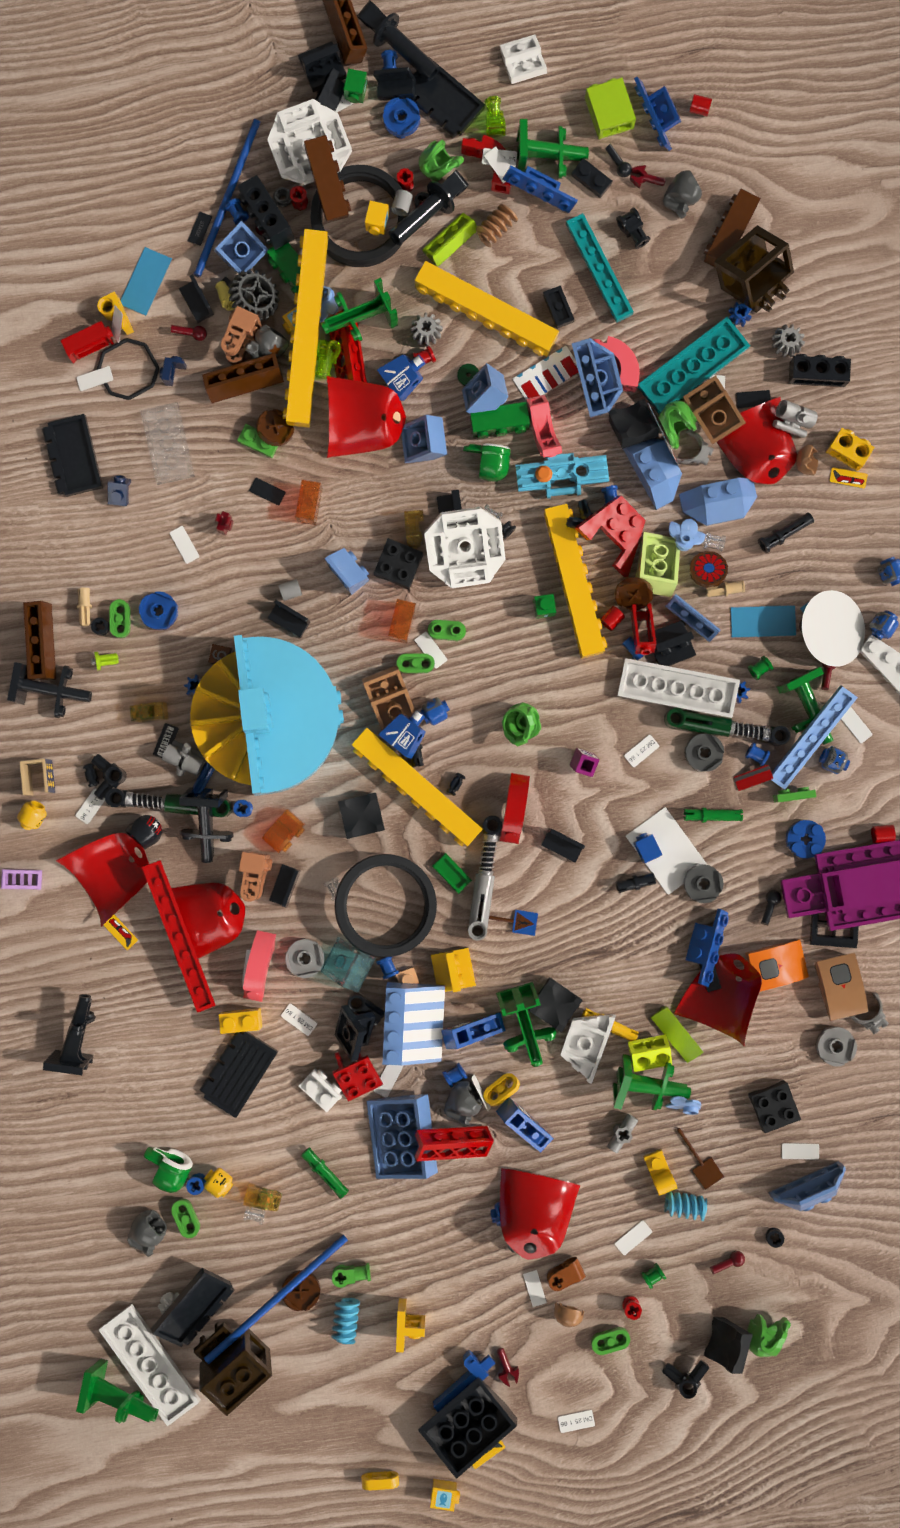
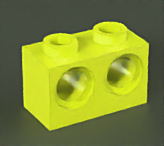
M666 1034L628 1042L629 1055L631 1056L634 1072L664 1067L666 1062L672 1065L671 1048Z

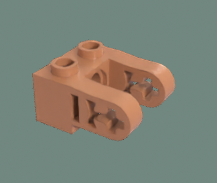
M239 306L236 307L235 311L231 312L226 333L221 341L223 352L226 354V358L231 365L243 362L247 351L244 350L246 344L255 341V332L262 326L257 314ZM238 354L239 357H235L233 360L231 356Z
M248 851L242 852L239 871L244 872L240 891L244 901L251 902L261 898L263 895L267 872L271 871L273 860L270 859V855ZM249 889H252V891L255 892V895H252V893L249 892Z

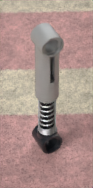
M489 816L483 822V840L485 841H482L484 843V846H482L483 851L481 852L483 854L480 857L482 861L479 862L481 864L480 870H478L479 873H476L468 925V934L476 941L484 939L487 935L495 879L492 868H494L493 863L495 862L493 859L496 857L494 855L496 852L495 847H497L496 842H498L497 840L502 829V821L497 816ZM489 820H495L498 823L496 830L491 831L488 829L487 823ZM480 902H483L480 921L477 920ZM475 925H480L483 928L481 935L476 936L472 933V928Z

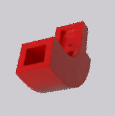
M483 135L482 142L475 138H463L461 154L482 159L484 148L493 149L497 147L498 150L506 149L497 140ZM493 169L491 191L509 194L511 184L508 182L503 183Z
M511 773L500 834V841L519 844L530 776Z

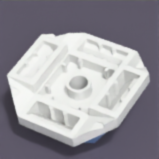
M314 99L277 112L267 140L281 178L304 185L314 182L304 141L327 135V139L332 141L334 147L332 157L333 160L338 161L341 172L352 152V148L338 113L321 105Z
M481 507L441 512L424 531L429 570L450 588L490 583L494 574L505 561L501 521ZM462 542H469L467 547H460Z

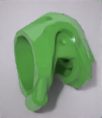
M443 139L439 142L435 140L431 142L419 156V169L421 173L437 182L453 168L459 167L464 162L462 156L454 157L448 155L445 150L446 143Z
M676 400L668 403L658 416L670 440L669 444L673 449L679 448V432L685 429L689 431L697 430L695 424L697 419L688 404L683 401Z
M524 702L510 707L502 720L505 737L517 747L528 743V739L537 736L541 730L538 711L533 706Z
M757 1313L754 1319H750L747 1329L749 1333L753 1334L749 1350L759 1357L777 1356L787 1338L788 1329L791 1326L789 1320L786 1317H782L779 1321L767 1327L766 1320L761 1314Z

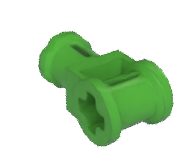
M369 1263L354 1267V1265H337L333 1270L332 1282L336 1287L342 1288L347 1284H354L355 1281L360 1280L371 1281ZM338 1273H342L344 1278L340 1279Z

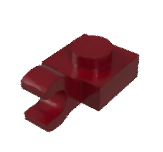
M224 511L221 514L217 513L215 522L218 523L216 530L220 534L227 535V532L231 531L233 526L232 516Z

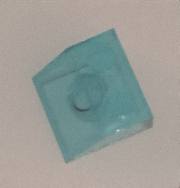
M338 937L320 972L340 986L359 992L376 958L360 951L351 943Z

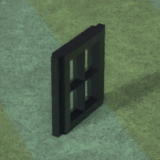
M819 913L811 914L810 945L857 948L859 926L851 927L850 937L836 936V930L832 931V936L818 935V924L827 925V921L819 920Z

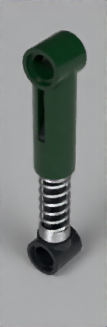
M679 708L669 710L664 716L665 725L671 729L677 728L725 737L736 734V736L741 735V737L747 736V738L762 739V741H767V743L774 746L786 744L791 737L789 729L784 726L759 727V725L743 724V722L739 724L738 721H732L731 718L685 711ZM671 714L678 715V723H673L671 721ZM685 720H692V721H698V722H703V723H702V724H699V723L687 722V721H685ZM776 731L782 733L783 738L781 741L775 738Z
M113 788L108 790L105 795L106 803L114 808H126L128 806L140 808L142 806L149 809L151 807L153 809H162L167 813L198 815L197 807L180 806L179 798L182 796L181 794L167 793L161 797L159 794L157 796H154V794L152 796L149 794L144 795L143 793L140 795L139 793L134 794L127 790ZM116 793H119L121 796L118 803L113 801V796ZM227 799L223 802L226 805L224 813H220L217 808L212 807L213 817H228L233 810L232 803Z

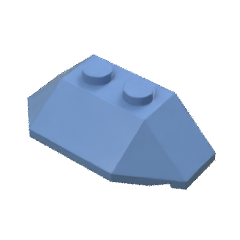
M591 338L572 343L590 418L608 413L623 392L614 353Z
M653 438L624 448L626 456L655 509L657 510L673 502L682 472L665 441Z
M735 478L698 486L680 493L679 498L683 514L709 526L743 519L756 500L757 494L754 482L748 478Z
M838 1161L768 1193L778 1203L798 1211H809L814 1208V1205L820 1202L827 1203L832 1200V1197L837 1195L846 1168Z

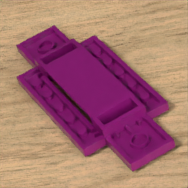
M900 840L815 854L818 874L780 880L787 918L825 912L828 931L900 919Z

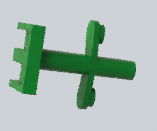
M520 119L516 142H518L516 151L517 169L525 171L527 158L558 159V178L562 179V177H566L567 170L566 165H563V160L581 161L583 158L588 159L589 147L563 144V140H566V128L558 126V143L528 139V119Z
M382 279L374 280L375 299L349 310L341 292L336 293L337 295L334 296V300L338 308L342 307L344 312L324 319L321 325L325 334L350 325L352 328L350 333L353 340L362 341V336L355 323L384 313L391 329L397 327L396 308L391 310V298L387 291L383 293Z
M821 667L806 671L807 674L796 676L789 683L776 687L779 693L789 692L794 689L809 717L791 727L792 731L795 730L796 733L806 729L805 725L812 722L820 712V707L809 681L824 674ZM831 733L822 742L823 745L834 740Z
M533 982L497 992L496 995L502 1015L506 1016L516 1013L522 1034L504 1041V1049L511 1053L517 1051L519 1046L525 1044L531 1065L533 1067L542 1065L543 1061L537 1040H554L556 1029L547 1027L533 1030L527 1009L541 1005Z
M623 1054V1068L618 1067L617 1084L613 1083L612 1085L614 1108L622 1109L628 1091L655 1094L652 1101V1110L662 1108L663 1096L690 1098L691 1088L687 1087V1084L668 1081V1078L674 1074L675 1067L671 1063L666 1062L661 1079L633 1074L631 1056Z
M101 1358L84 1372L76 1412L84 1414L95 1403L100 1401L118 1409L115 1421L119 1424L126 1421L128 1414L147 1422H155L159 1409L145 1403L144 1395L137 1390L129 1394L104 1380L108 1360Z

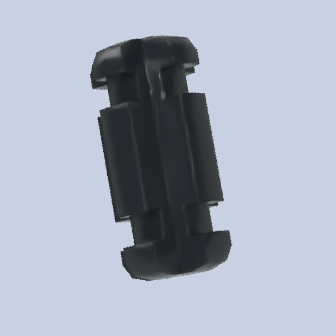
M93 763L83 766V769H86L84 773L87 782H89V787L99 785Z
M456 773L457 776L453 778L449 785L450 788L447 789V793L452 796L456 795L455 792L461 787L463 779L465 780V776L461 773Z

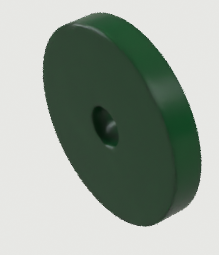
M473 364L462 365L457 373L458 381L463 386H466L479 372V369Z

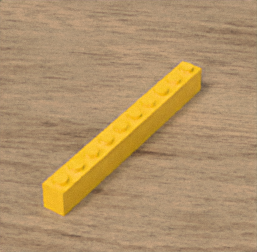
M304 229V236H300V248H303L302 255L298 256V267H301L300 274L296 276V286H299V291L294 296V305H297V312H293L292 324H295V331H291L290 343H293V350H289V362H292L291 369L287 370V381H290L289 389L286 388L285 400H288L287 408L284 407L283 419H286L287 425L310 428L328 246L327 231Z

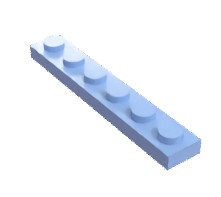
M840 685L772 771V781L785 790L858 697Z

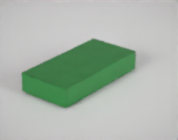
M446 853L432 865L458 894L472 881Z

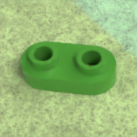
M118 599L110 605V632L117 638H125L129 635L131 629L130 606L124 600ZM120 607L124 608L122 613H118ZM120 626L124 627V630L122 632L118 631V628Z
M434 620L428 626V633L435 640L460 641L465 637L466 628L459 621ZM439 626L441 631L435 632L434 627ZM456 627L460 629L458 634L453 633V629Z
M402 654L398 657L396 664L402 673L419 674L431 672L434 669L435 661L429 654ZM408 661L410 663L409 667H404L403 662ZM428 661V667H423L422 662Z
M184 1198L178 1199L172 1206V1215L181 1235L185 1238H193L200 1230V1222L191 1202ZM181 1205L185 1206V1211L180 1210ZM187 1224H193L194 1228L189 1229Z
M616 1327L596 1333L591 1339L592 1349L598 1355H605L625 1349L630 1344L629 1333L623 1327ZM619 1334L623 1335L621 1339H617L616 1336ZM604 1340V1343L599 1345L598 1341Z

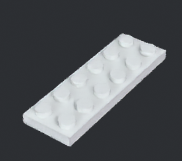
M625 658L618 696L732 718L740 680Z
M133 1304L99 1328L102 1336L152 1406L159 1409L158 1414L167 1426L200 1402L199 1396L156 1336L152 1334L151 1329Z

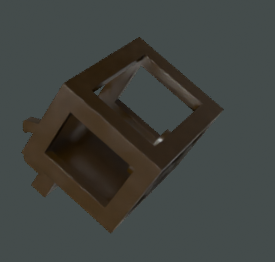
M758 225L714 261L721 290L742 302L756 313L762 308L770 312L772 310L771 307L775 304L772 297L775 295L784 300L786 295L783 292L787 294L790 291L783 283L794 273L789 243ZM765 241L775 246V248L768 252ZM781 253H783L784 261L778 258Z
M217 1322L215 1324V1333L207 1340L204 1335L200 1337V1343L194 1348V1354L202 1360L199 1367V1391L223 1414L228 1416L272 1377L270 1348L248 1329L208 1364L204 1357L234 1332L224 1322L221 1325ZM250 1340L262 1350L257 1356L250 1349Z

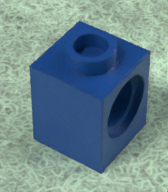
M643 833L636 837L637 841L633 842L643 863L650 862L663 855L653 834L647 835V833Z

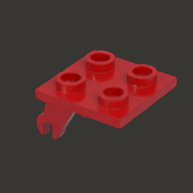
M339 1052L334 1053L339 1069L332 1071V1074L348 1102L383 1085L368 1055L362 1057L359 1054L356 1062L345 1067Z

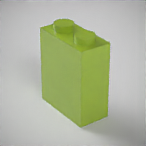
M612 78L605 83L593 84L586 88L585 101L598 140L634 129L636 117L623 78Z

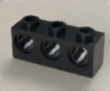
M797 354L789 362V384L845 387L850 382L851 359H846L844 356L828 358L825 355L810 357L806 354ZM797 366H802L804 372L799 371ZM816 367H821L823 373L818 372ZM835 368L841 369L842 374L837 373Z

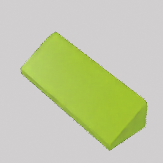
M462 213L422 249L423 253L436 266H440L477 232V225L474 219Z
M663 1006L650 1017L662 1033L666 1034L667 1039L687 1063L704 1053L667 1006Z

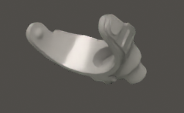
M687 430L686 433L698 441L699 454L688 460L675 457L678 464L702 463L707 465L710 459L708 455L711 456L714 448L709 447L708 443L704 442L699 434L692 430Z
M873 992L872 994L879 1004L878 1015L871 1020H860L855 1016H850V1018L856 1023L863 1025L867 1030L870 1029L873 1034H876L880 1031L879 1027L885 1028L889 1023L885 1019L886 1016L883 1013V1005L879 995Z

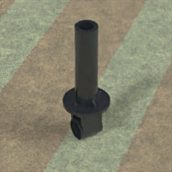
M369 0L357 17L375 32L373 44L379 47L387 42L427 81L433 80L439 72V66L397 28L399 15L392 13L385 16Z
M455 170L442 184L437 181H430L428 183L427 192L430 196L389 231V236L396 245L400 246L439 210L445 214H451L454 211L453 199L469 186L458 170Z

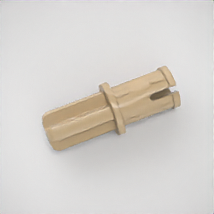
M743 580L731 583L724 581L723 584L717 587L706 588L707 597L721 595L727 597L728 594L745 592Z
M78 588V605L76 608L79 609L80 626H90V609L92 608V605H90V589Z

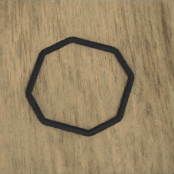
M125 338L101 352L97 370L101 369L105 354L122 344L130 342L144 346L156 367L150 385L130 396L112 392L108 383H104L110 395L131 400L154 387L159 372V365L146 343Z

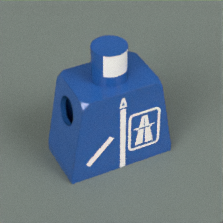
M401 355L380 367L377 371L388 387L397 393L401 401H404L423 380L418 370L426 363L420 355H417L413 360L406 355Z
M415 710L410 718L404 714H399L380 732L379 736L405 757L412 759L426 733L419 726L425 716Z

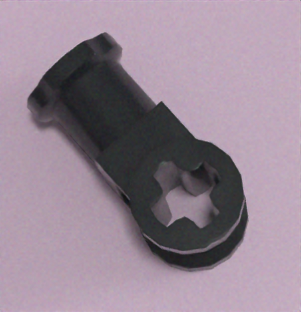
M634 207L625 215L616 217L620 230L625 233L627 238L631 236L635 242L636 249L642 248L651 240L643 231V222Z

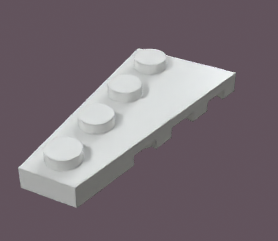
M871 634L863 644L860 653L900 695V653Z

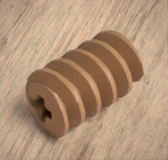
M500 204L497 209L492 211V215L487 216V220H483L481 225L476 227L477 234L484 245L492 247L489 241L491 240L493 243H496L495 235L501 238L500 230L506 233L507 228L505 225L511 228L513 226L511 220L514 222L518 221L515 213L506 205Z

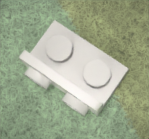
M314 1068L299 1084V1087L322 1109L328 1112L341 1099L343 1093L337 1083H331L327 1079L328 1075L323 1070Z

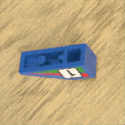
M498 1012L441 1030L446 1049H459L506 1030L501 1013Z
M510 1097L496 1110L507 1126L540 1153L554 1139Z

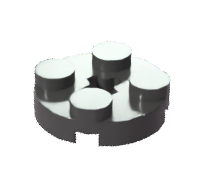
M699 734L691 738L684 750L685 758L693 769L699 772H709L719 767L722 763L724 747L716 736ZM701 748L709 750L707 758L700 756Z
M699 864L686 872L684 878L685 892L691 899L699 903L714 901L723 890L722 875L710 865ZM702 878H704L705 881H708V885H705V889H702V886H699V882H701Z

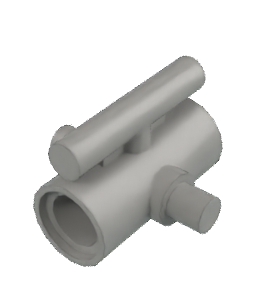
M782 400L777 406L776 416L783 419L784 422L774 420L773 427L805 438L807 431L800 429V426L808 429L812 428L817 421L818 415L816 411L787 400Z
M175 740L166 747L162 757L163 761L176 766V774L178 776H183L186 771L198 776L207 762L201 752L191 748L189 743L182 744Z

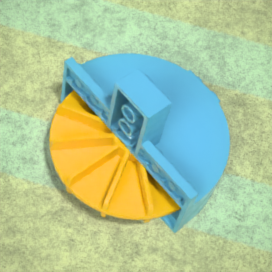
M242 635L234 636L235 652L218 660L205 673L195 690L190 712L192 734L205 760L225 777L242 784L251 785L252 794L255 796L283 792L309 779L328 758L336 739L337 730L340 728V723H344L343 710L338 708V705L341 704V693L336 691V686L332 685L329 676L317 660L300 647L272 637L243 638Z

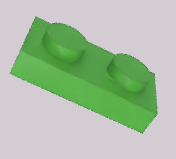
M245 424L237 440L238 443L270 458H273L278 446L265 443L259 437L256 428Z
M809 787L797 788V792L790 793V789L779 790L778 795H773V801L777 803L815 798L816 790H809Z

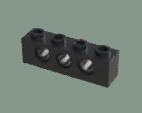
M258 175L238 185L240 191L238 197L243 206H248L246 210L251 219L255 217L256 220L254 222L259 231L263 230L264 233L262 235L268 245L271 243L274 249L277 250L295 239L290 225Z

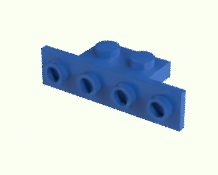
M636 77L634 80L637 85L634 88L638 96H642L644 100L642 106L647 114L650 113L652 119L649 121L653 130L658 131L659 136L657 140L661 147H665L670 151L672 147L665 132L679 124L681 119L669 92L663 86L649 96L643 82Z
M510 165L502 179L567 213H570L578 201L559 190L560 182L529 166L523 172Z
M719 908L717 909L713 927L695 923L685 959L702 965L698 984L709 987L713 980V969L718 962L719 947L723 943L724 928L729 920L728 912Z

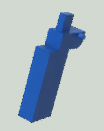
M470 1350L463 1355L464 1366L468 1371L433 1401V1407L437 1412L478 1376L482 1380L489 1376L488 1370L495 1365V1361L489 1354L482 1361H479Z

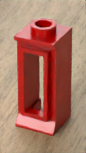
M100 321L60 341L67 356L74 364L77 359L86 357L108 346L109 343L113 345L111 337L114 335L110 327H105L103 322Z
M651 603L647 604L646 611L636 612V604H632L630 615L635 654L649 655L654 653L656 648ZM637 621H646L648 642L639 641Z

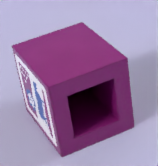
M576 748L570 766L577 773L593 777L599 763V758L594 753Z

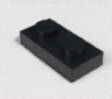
M584 158L571 174L573 178L599 198L604 195L613 182Z
M561 285L544 291L543 297L556 329L574 323L575 319Z

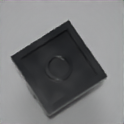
M332 41L298 55L299 62L313 92L320 89L327 73L332 68L340 72L337 77L339 80L342 81L347 77L341 63L338 46L333 44Z
M683 620L655 630L656 648L654 656L657 664L671 666L696 656L691 642L694 636L692 631L687 632Z
M349 1005L341 1006L334 1035L350 1061H355L359 1058L361 1047L369 1044L376 1016L373 1012L355 1015Z

